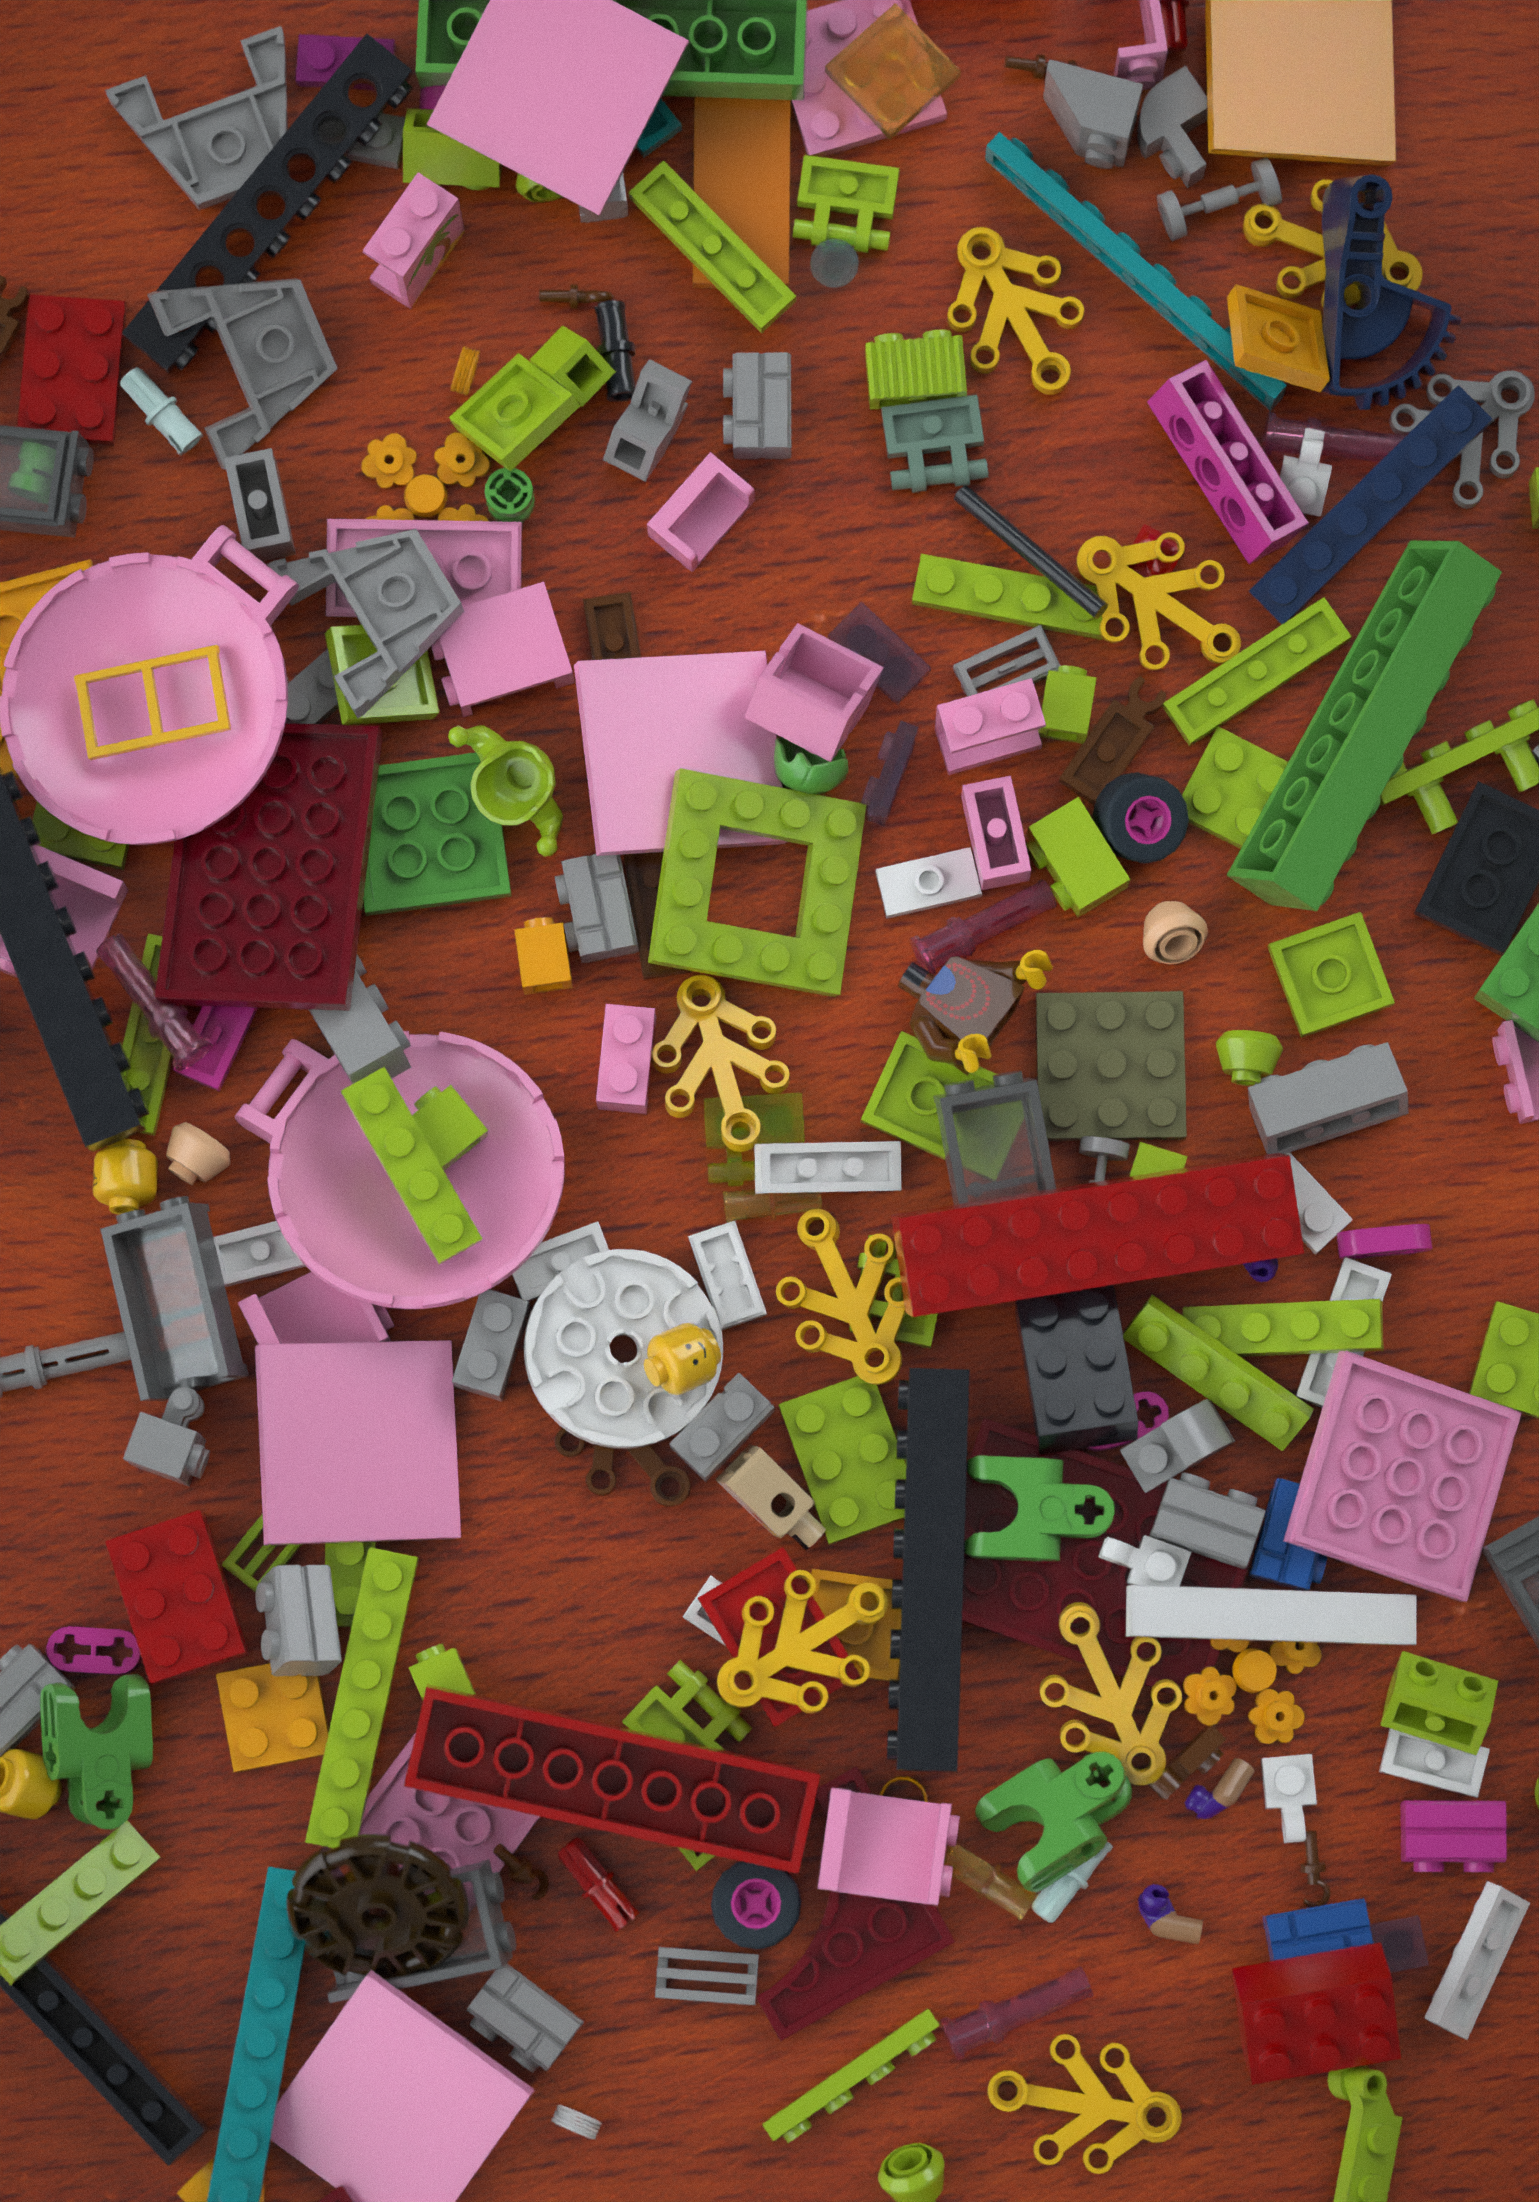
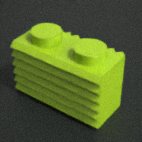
M940 329L923 333V339L903 340L902 334L888 333L876 336L874 338L875 342L866 343L865 358L870 410L967 396L962 336L956 335L952 337L951 331Z

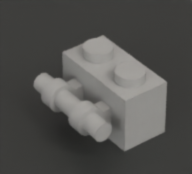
M180 1387L172 1392L162 1419L140 1412L123 1459L136 1468L189 1487L193 1476L200 1479L208 1463L210 1450L205 1449L207 1440L197 1431L188 1429V1425L191 1421L199 1419L204 1413L205 1404L201 1396L189 1387Z

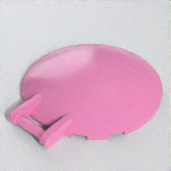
M225 525L219 526L211 534L191 560L179 556L177 558L166 555H151L150 553H133L110 557L109 561L94 565L84 571L80 569L55 585L38 601L20 625L11 642L4 662L6 670L3 678L2 695L0 696V726L2 736L5 737L14 763L12 765L24 786L47 811L65 824L84 834L105 841L131 845L160 844L194 835L214 825L243 803L264 777L276 755L287 716L288 680L280 645L271 624L294 597L299 584L288 575L281 577L235 540L236 534ZM223 556L268 591L260 603L215 568ZM219 646V658L231 724L230 731L95 760L88 759L77 687L74 682L75 675L202 647ZM208 658L153 669L164 732L218 721ZM142 672L88 684L98 746L152 735Z
M403 1031L411 1045L403 1050L411 1068L392 1078V1081L411 1114L413 1115L418 1111L414 1103L430 1089L437 1086L442 1092L449 1085H452L488 1130V1136L444 1171L483 1239L476 1245L439 1265L341 1094V1090L352 1085V1082L336 1055L328 1059L300 1041L291 1039L282 1051L284 1055L282 1061L249 1105L243 1104L234 1117L245 1129L270 1143L267 1180L274 1215L287 1243L307 1268L331 1287L361 1301L390 1308L427 1309L458 1303L482 1294L508 1278L530 1258L549 1231L559 1207L564 1184V1151L557 1120L554 1119L548 1104L544 1100L543 1093L527 1073L500 1052L467 1037L446 1032H439V1036L429 1034L409 1035V1031ZM301 1068L308 1074L276 1118L272 1119L267 1116L268 1111Z

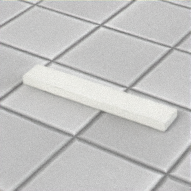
M1129 1585L1127 1586L1126 1636L1416 1645L1417 1595Z

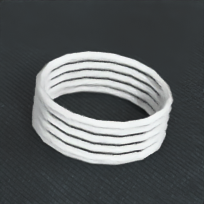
M557 2105L556 2111H554L555 2114L551 2118L552 2122L590 2139H596V2133H599V2126L602 2125L600 2121L566 2106Z

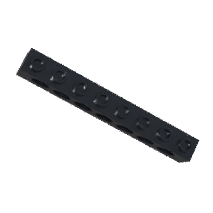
M366 33L156 291L196 288V280L199 274L208 269L216 270L224 277L223 285L256 282L261 275L255 269L266 254L274 259L290 240L291 236L285 232L297 217L305 221L322 200L316 193L324 183L330 180L335 184L352 164V161L347 158L351 150L358 142L364 147L367 146L381 129L383 124L377 119L387 106L390 105L396 110L413 89V86L408 83L412 77V70ZM360 83L369 84L377 93L376 100L368 107L354 105L348 96L352 87ZM331 120L340 122L346 129L345 138L335 145L324 143L318 135L321 125ZM297 158H307L316 167L314 176L306 182L293 180L287 172L290 163ZM276 195L284 201L285 210L279 218L268 220L258 213L257 205L263 197ZM244 232L254 239V249L249 255L236 257L227 250V241L235 233ZM148 300L123 330L122 335L169 374L175 366L182 371L200 349L194 342L205 329L214 333L216 327L212 317L190 326L186 331L166 336L162 331L150 300Z

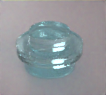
M828 239L821 242L814 249L810 264L812 273L818 282L827 287L837 288L853 280L858 271L859 261L855 249L848 242L841 239Z

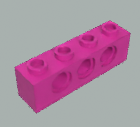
M1207 360L1169 378L1147 401L1248 564L1285 546L1309 524Z

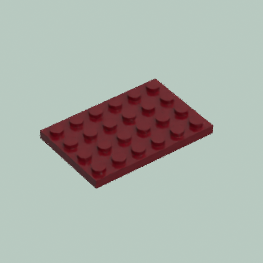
M285 723L282 739L271 765L257 787L243 803L214 825L194 835L174 841L154 997L159 1004L350 1011L383 732L379 726Z
M983 1418L970 1459L975 1456H1001L1063 1460V1484L1093 1485L1102 1488L1113 1500L1115 1512L1113 1521L1107 1531L1098 1537L1088 1539L1061 1537L1060 1561L976 1559L964 1554L962 1622L1087 1665L1078 1645L1068 1642L1063 1637L1059 1627V1617L1065 1607L1076 1602L1086 1603L1098 1615L1100 1629L1096 1638L1113 1675L1124 1678L1132 1658L1131 1643L1136 1638L1126 1636L1127 1586L1130 1585L1126 1582L1131 1569L1106 1561L1098 1556L1104 1538L1107 1539V1537L1127 1543L1135 1548L1139 1547L1142 1536L1150 1535L1167 1481L1145 1493L1130 1468L1078 1450L1039 1455L1035 1435ZM967 1469L964 1542L974 1533L999 1532L1007 1528L1014 1522L1018 1513L1016 1499L1008 1489L998 1484L977 1482L968 1474ZM1085 1499L1082 1508H1075V1514L1084 1517V1524L1092 1525L1096 1516H1103V1509L1095 1508L1094 1500ZM1266 1516L1263 1517L1245 1569L1191 1551L1180 1587L1241 1589ZM1077 1617L1071 1622L1070 1628L1076 1634H1083L1089 1628V1621L1086 1618ZM1155 1637L1161 1646L1162 1653L1159 1661L1150 1666L1143 1685L1152 1688L1159 1680H1172L1179 1686L1182 1699L1186 1700L1188 1696L1183 1690V1683L1186 1677L1191 1674L1201 1675L1204 1668L1215 1667L1220 1650L1212 1647L1211 1639ZM1143 1642L1137 1648V1655L1143 1659L1150 1658L1155 1653V1646L1150 1642ZM1164 1687L1159 1690L1173 1696L1176 1695L1175 1690L1170 1687Z

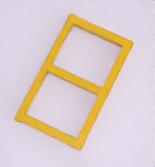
M219 646L202 647L75 675L74 682L77 687L88 759L95 760L230 731L231 724L219 658ZM208 658L218 721L164 732L153 669ZM142 672L152 735L98 746L88 684Z

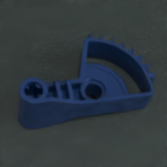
M1374 174L1340 178L1331 182L1324 193L1322 210L1326 268L1323 335L1330 378L1323 391L1334 396H1354L1359 410H1369L1372 404V397L1378 406L1388 405L1389 392L1395 399L1406 397L1405 384L1412 389L1421 387V378L1417 371L1426 376H1432L1436 372L1434 365L1429 359L1432 358L1438 361L1446 359L1447 354L1445 350L1439 347L1440 342L1454 343L1456 337L1446 331L1447 326L1460 325L1462 321L1458 315L1451 314L1452 308L1449 303L1388 281L1383 277L1385 213L1391 206L1393 196L1388 182L1381 176ZM1350 283L1358 287L1361 296L1359 304L1354 309L1348 307L1344 301V291ZM1412 304L1431 311L1430 323L1420 346L1400 369L1387 378L1371 385L1352 389L1340 387V359L1370 357L1390 346L1405 328L1410 317Z

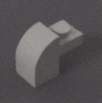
M1186 66L1160 81L1147 94L1140 112L1137 139L1144 159L1162 150L1163 153L1160 154V159L1168 174L1173 179L1180 177L1185 186L1189 188L1204 178L1206 162L1186 133L1207 121L1208 113L1207 96Z
M649 359L641 370L630 405L613 428L603 460L646 482L663 457L680 425L688 403L685 401L692 381Z
M1206 1399L1160 1424L1161 1426L1122 1448L1120 1451L1144 1492L1148 1493L1168 1481L1170 1477L1173 1478L1189 1467L1196 1466L1236 1441L1212 1401Z

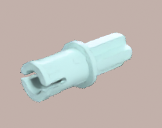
M136 367L120 381L121 387L147 415L145 422L148 426L153 424L166 437L179 455L185 454L200 441L203 434L176 406L177 399L174 396L167 398L143 369Z
M1107 1842L1104 1848L1093 1858L1043 1889L1032 1903L1033 1911L1045 1921L1054 1922L1080 1887L1086 1889L1089 1886L1086 1881L1113 1846Z

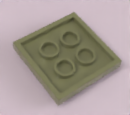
M1183 991L1036 993L1037 1084L1048 1141H1081V1137L1084 1136L1115 1140L1186 1139Z

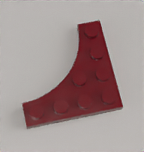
M856 1766L817 1789L816 1798L827 1823L831 1788L851 1790V1792L872 1794ZM830 1891L821 1925L801 1959L783 1978L756 1998L779 2040L782 2041L955 1943V1940L935 1905Z

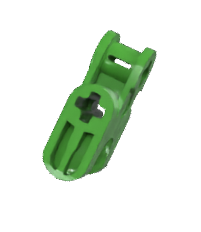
M975 1456L967 1460V1472L975 1481L1003 1486L1014 1495L1018 1505L1017 1516L1014 1522L1007 1528L999 1532L974 1533L964 1542V1554L971 1558L1060 1561L1061 1537L1087 1539L1098 1537L1107 1531L1113 1521L1114 1503L1105 1490L1093 1485L1063 1484V1460L1001 1456ZM1085 1499L1094 1500L1095 1508L1103 1509V1516H1096L1092 1525L1084 1524V1517L1075 1514V1508H1082Z
M139 1674L122 1676L113 1683L111 1689V1709L101 1724L90 1729L81 1719L78 1697L70 1687L61 1682L50 1683L42 1689L40 1695L43 1761L48 1777L51 1780L67 1778L70 1812L77 1820L85 1824H93L101 1829L112 1830L120 1827L128 1820L133 1807L131 1771L149 1768L153 1759L150 1690L147 1682ZM104 1796H105V1801L102 1802V1803L97 1804V1807H96V1801H101V1800H103V1799H104Z
M1094 1752L1087 1755L1083 1760L1063 1773L1054 1760L1044 1759L1029 1766L981 1798L976 1806L975 1816L982 1826L995 1832L1004 1831L1018 1822L1025 1821L1037 1822L1044 1826L1043 1835L1038 1845L1022 1856L1017 1869L1018 1880L1023 1888L1028 1891L1038 1892L1084 1864L1104 1848L1107 1843V1837L1099 1825L1109 1821L1129 1805L1132 1798V1787L1121 1761L1107 1752ZM1105 1780L1109 1786L1102 1788L1098 1783Z

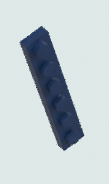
M1457 385L1249 590L1250 594L1281 625L1293 618L1493 422V419Z

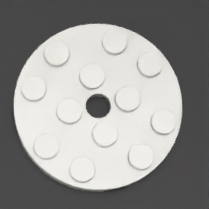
M633 1249L606 1250L591 1254L568 1266L551 1280L534 1304L529 1316L524 1339V1359L529 1382L538 1401L551 1418L569 1433L589 1443L603 1447L625 1449L655 1444L676 1434L687 1426L701 1412L712 1396L720 1376L723 1360V1338L719 1318L715 1308H712L706 1295L697 1285L698 1282L684 1269L670 1260L656 1254ZM682 1323H693L700 1328L708 1329L715 1337L721 1352V1362L717 1365V1373L710 1382L682 1395L669 1394L661 1386L656 1387L650 1382L644 1370V1360L648 1358V1343L655 1335ZM626 1335L635 1341L637 1354L634 1360L620 1363L612 1356L609 1345L614 1337Z

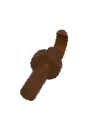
M1037 54L1035 60L1006 56L1004 68L1031 71L1034 78L1042 79L1043 74L1047 72L1049 62H1046L1045 55ZM1068 61L1069 65L1077 67L1075 61Z
M571 284L570 290H539V302L570 303V309H577L578 303L614 300V295L611 292L595 290L578 291V285Z
M1310 1830L1306 1831V1862L1300 1864L1301 1872L1307 1873L1309 1885H1320L1324 1891L1322 1899L1318 1902H1310L1304 1898V1904L1311 1908L1327 1904L1331 1891L1327 1882L1320 1878V1872L1326 1871L1325 1862H1319L1317 1831Z
M498 1844L494 1848L493 1853L509 1868L508 1876L514 1882L523 1881L525 1884H530L537 1877L540 1887L538 1892L532 1895V1898L535 1900L543 1898L549 1887L546 1874L539 1869L532 1870V1864L526 1858L517 1859L503 1844Z

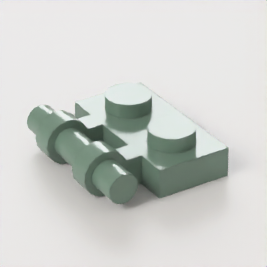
M977 395L881 407L888 459L907 456L909 469L890 471L892 490L911 488L912 493L927 491V486L954 482L955 487L970 485V480L988 478L986 459L967 461L966 448L984 446ZM950 451L952 463L924 467L923 454Z

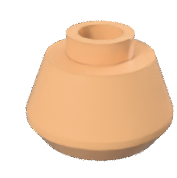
M1165 901L1159 903L1148 913L1144 921V951L1149 958L1160 963L1178 964L1185 962L1195 956L1202 948L1208 934L1206 922L1182 902Z
M187 1122L173 1127L166 1157L172 1161L168 1170L190 1185H193L196 1179L206 1183L230 1165V1152L213 1137Z

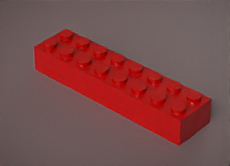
M1282 1153L891 1215L905 1311L912 1317L1304 1254L1290 1155Z
M427 1684L404 1786L799 1874L820 1774L816 1770Z

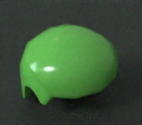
M783 737L775 740V774L778 780L789 789L806 794H823L837 787L846 779L848 759L844 749H839L838 754L829 762Z

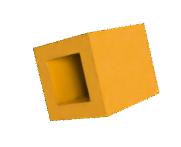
M543 917L527 920L524 922V928L514 929L524 995L573 988L563 923L554 924L553 918Z

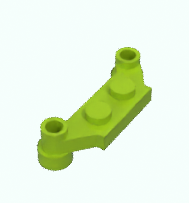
M1367 2065L1330 2071L1328 2074V2086L1331 2093L1339 2099L1350 2101L1351 2104L1334 2202H1387L1402 2117L1396 2116L1393 2112L1386 2094V2077L1381 2071L1369 2069Z

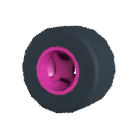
M1139 772L1120 775L1106 784L1096 799L1093 811V821L1113 853L1118 857L1144 864L1161 861L1175 852L1185 838L1189 823L1187 804L1180 791L1165 779Z
M743 1861L735 1863L722 1873L713 1888L711 1901L715 1924L723 1935L740 1947L753 1949L774 1946L790 1935L799 1920L801 1907L798 1886L788 1871Z

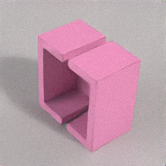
M797 623L780 647L779 653L777 652L760 675L744 718L831 762L846 741L849 732H852L867 710L884 667Z

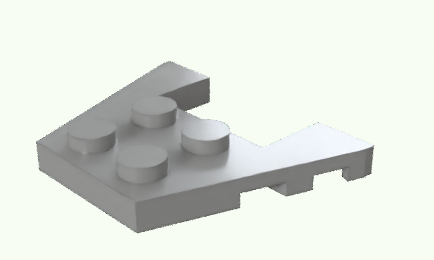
M281 26L241 40L242 48L257 84L256 87L163 120L146 75L105 90L112 106L199 210L231 199L288 130L285 37Z
M300 279L153 291L147 294L162 331L166 336H170L212 317L249 405V408L204 428L220 467L226 469L224 458L241 455L255 442L258 443L271 431L270 428L289 410H294L337 370L335 361Z
M417 529L355 542L356 547L331 553L324 549L310 552L309 558L286 562L284 558L268 564V567L281 577L288 575L299 584L296 594L289 602L291 606L336 582L378 651L334 676L337 685L357 718L363 716L464 612L459 598Z

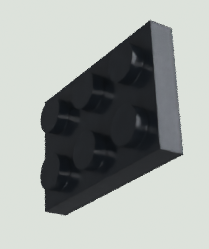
M1478 781L1414 914L1503 956L1539 882V810Z

